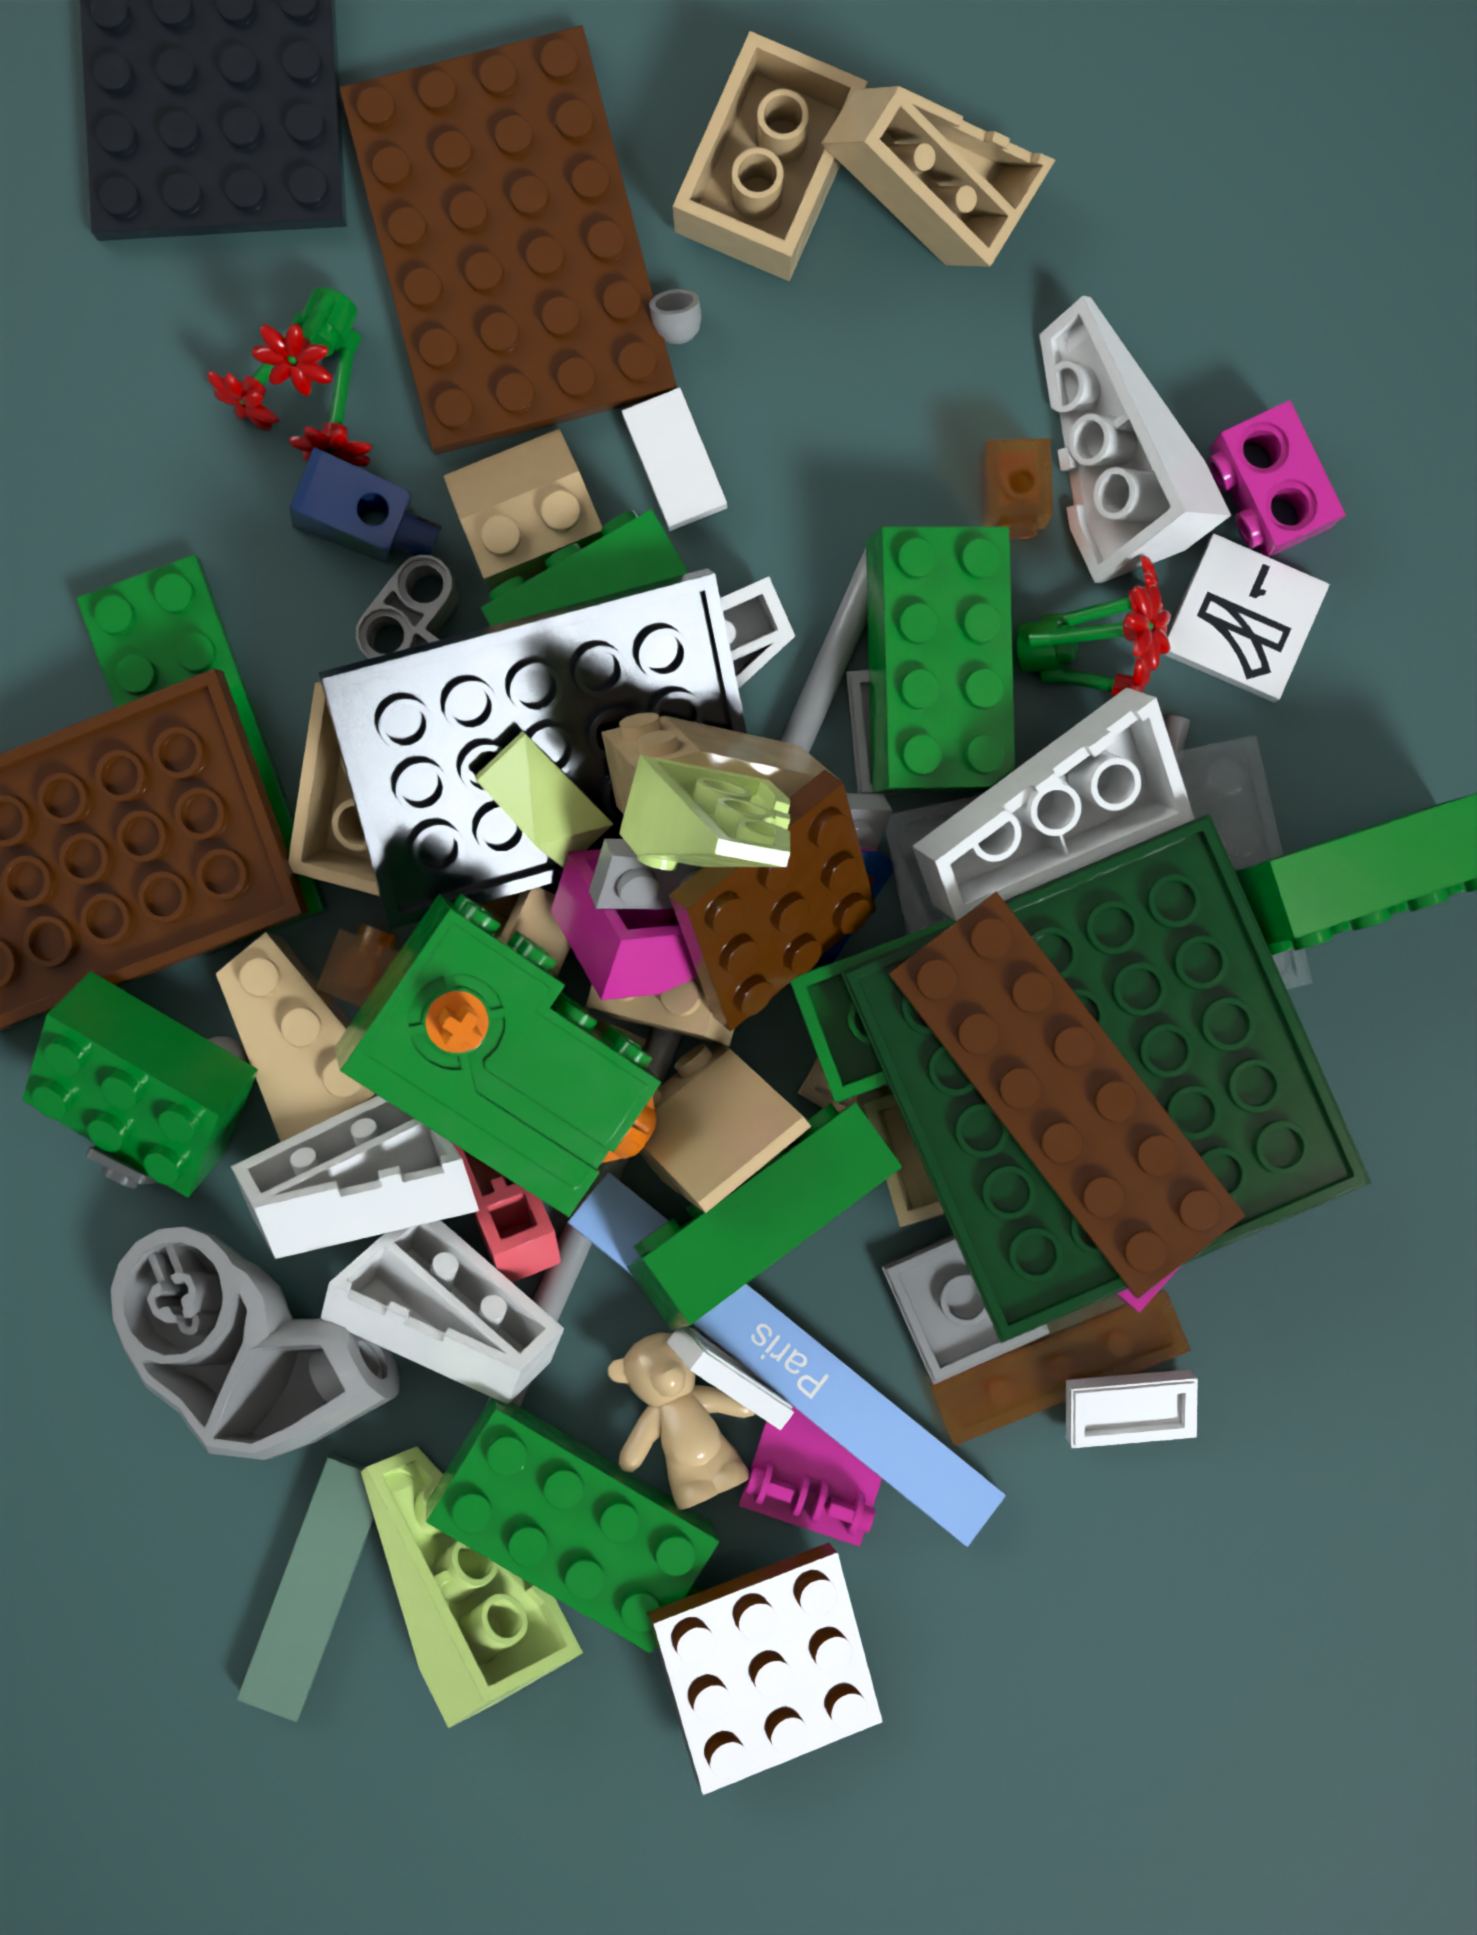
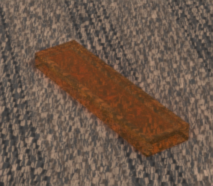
M1161 1289L1140 1313L1127 1304L1121 1305L1015 1348L933 1385L932 1382L928 1384L950 1439L955 1446L1066 1401V1380L1134 1374L1189 1352L1191 1349L1168 1292Z

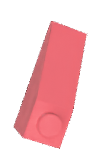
M453 1144L463 1160L479 1211L471 1214L492 1265L513 1283L561 1263L555 1230L542 1200Z

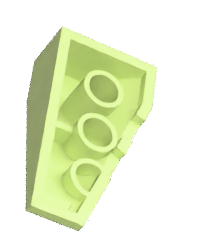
M640 754L619 834L634 853L638 855L637 860L639 862L661 870L675 871L678 869L679 863L700 867H786L790 856V831L787 830L790 822V814H788L790 799L769 779Z

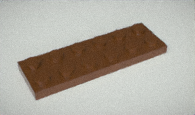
M997 891L887 974L1134 1297L1139 1299L1246 1216Z

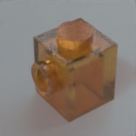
M1051 438L986 440L980 455L982 527H1009V539H1025L1036 536L1037 529H1045L1053 516Z
M361 923L357 934L339 929L316 990L362 1007L400 952L393 949L397 937Z

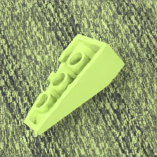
M418 1446L367 1466L361 1471L419 1670L448 1728L502 1701L583 1653L553 1596L426 1523V1502L443 1474Z

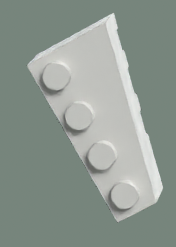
M1126 687L914 844L912 848L932 904L953 920L958 921L996 891L1004 901L1194 820L1157 698Z

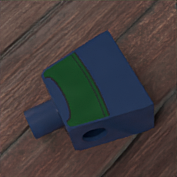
M315 447L312 450L289 507L292 527L384 563L388 562L393 547L414 556L431 555L442 528L437 523L408 512L412 493L407 489ZM374 509L382 512L386 519L380 525L370 526L362 522L359 516L364 511Z

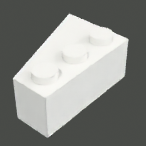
M378 1095L231 1166L250 1213L275 1259L479 1211L463 1160L453 1144Z

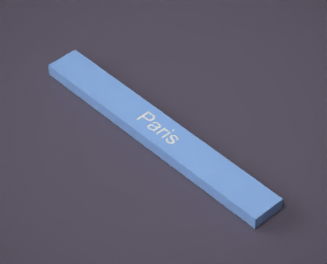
M607 1172L566 1223L632 1275L626 1266L640 1257L633 1246L669 1221L611 1173ZM747 1284L692 1324L769 1388L786 1399L796 1410L962 1545L969 1546L1006 1495Z

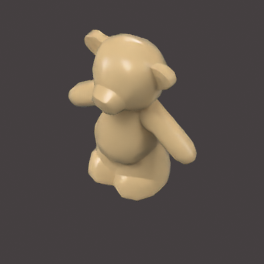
M692 1328L700 1334V1332L696 1328ZM658 1332L645 1336L635 1342L623 1358L613 1360L607 1366V1375L612 1381L627 1384L632 1392L648 1405L638 1418L620 1451L618 1464L623 1471L633 1472L640 1467L653 1442L660 1437L671 1494L677 1509L683 1510L734 1488L750 1479L751 1476L737 1451L721 1434L716 1422L709 1413L718 1412L740 1418L754 1416L755 1413L718 1388L695 1385V1373L688 1369L667 1344V1340L673 1333Z

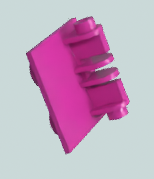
M794 1407L792 1408L794 1414L781 1430L766 1421L749 1471L751 1476L745 1483L738 1506L860 1547L864 1532L869 1533L876 1511L873 1505L882 1479Z

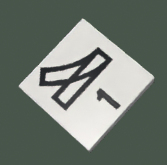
M1213 534L1206 544L1167 633L1171 649L1167 654L1163 655L1275 703L1280 700L1330 584Z

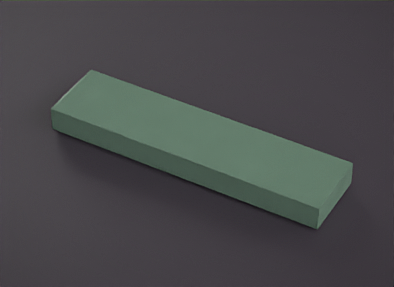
M330 1454L327 1457L237 1697L238 1701L296 1723L301 1717L374 1522V1515L361 1475V1471L366 1466L334 1454Z

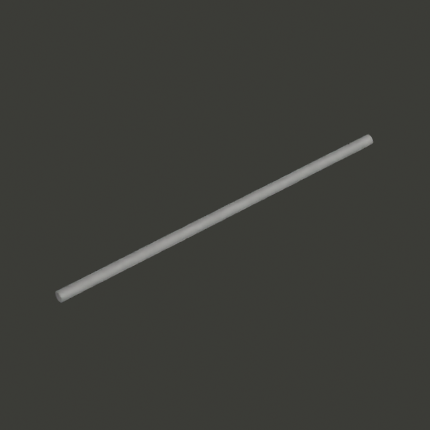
M866 548L780 740L800 745L808 753L868 621ZM653 1028L643 1051L653 1058L647 1067L661 1081L660 1087L666 1078L684 1036ZM630 1157L601 1163L598 1167L599 1175L570 1217L607 1172L620 1181ZM566 1223L557 1243L561 1263L545 1270L533 1297V1301L556 1322L559 1320L592 1245L590 1241L568 1223ZM530 1383L511 1402L520 1406Z

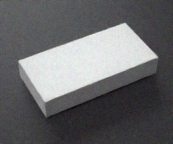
M680 387L622 410L623 419L669 532L727 509V501Z
M689 1326L676 1329L667 1340V1344L689 1370L779 1430L784 1427L794 1414L793 1406L786 1399L759 1380L730 1354Z
M1191 1369L1066 1380V1439L1071 1448L1194 1438L1197 1436V1377Z

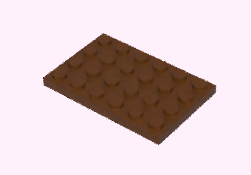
M583 25L339 87L426 428L435 455L641 403L677 389L665 340L657 333L652 324L649 303L654 297Z
M218 669L206 671L0 754V1031L47 1014L90 971L118 987L309 914L296 873L292 872L289 865V854L223 671Z

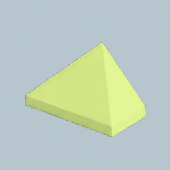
M523 731L474 777L528 839L563 868L568 852L587 850L613 825L608 817Z

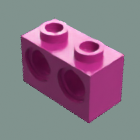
M1291 400L1221 432L1209 447L1212 455L1208 457L1210 472L1221 491L1229 490L1238 508L1239 513L1235 515V520L1243 541L1251 549L1256 547L1258 552L1264 556L1271 557L1325 532L1346 515ZM1256 443L1264 447L1270 456V467L1258 468L1251 465L1244 456L1243 445ZM1282 499L1291 503L1297 512V524L1288 526L1278 522L1271 511L1272 500Z

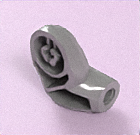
M192 1227L158 1229L135 1242L118 1263L111 1286L113 1322L124 1352L145 1387L181 1415L190 1431L209 1454L261 1460L272 1459L317 1442L394 1399L399 1394L400 1375L390 1350L350 1333L345 1327L320 1318H293L281 1286L260 1265L245 1259L214 1234Z

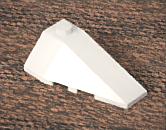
M1088 296L1079 298L1041 332L1039 336L1050 406L1060 414L1065 448L1057 450L1060 470L1069 472L1074 505L1067 507L1069 528L1094 583H1103L1142 568L1140 556L1145 555L1154 563L1185 551L1230 517L1231 514L1205 460L1095 302Z

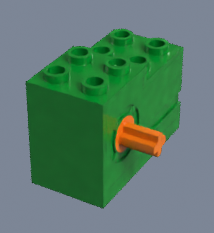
M439 894L335 1045L339 1071L564 1215L570 1217L599 1175L598 1167L601 1163L633 1157L641 1151L650 1139L657 1124L653 1094L661 1084V1081L647 1067L653 1058L641 1049L642 1046L614 1026L609 1025L603 1034L594 1028L598 1021L587 1013L588 1010L561 992L565 984L552 971L557 961L548 955L549 952L517 930L510 940L496 932L501 923L493 918V914L467 896L460 894L453 903Z

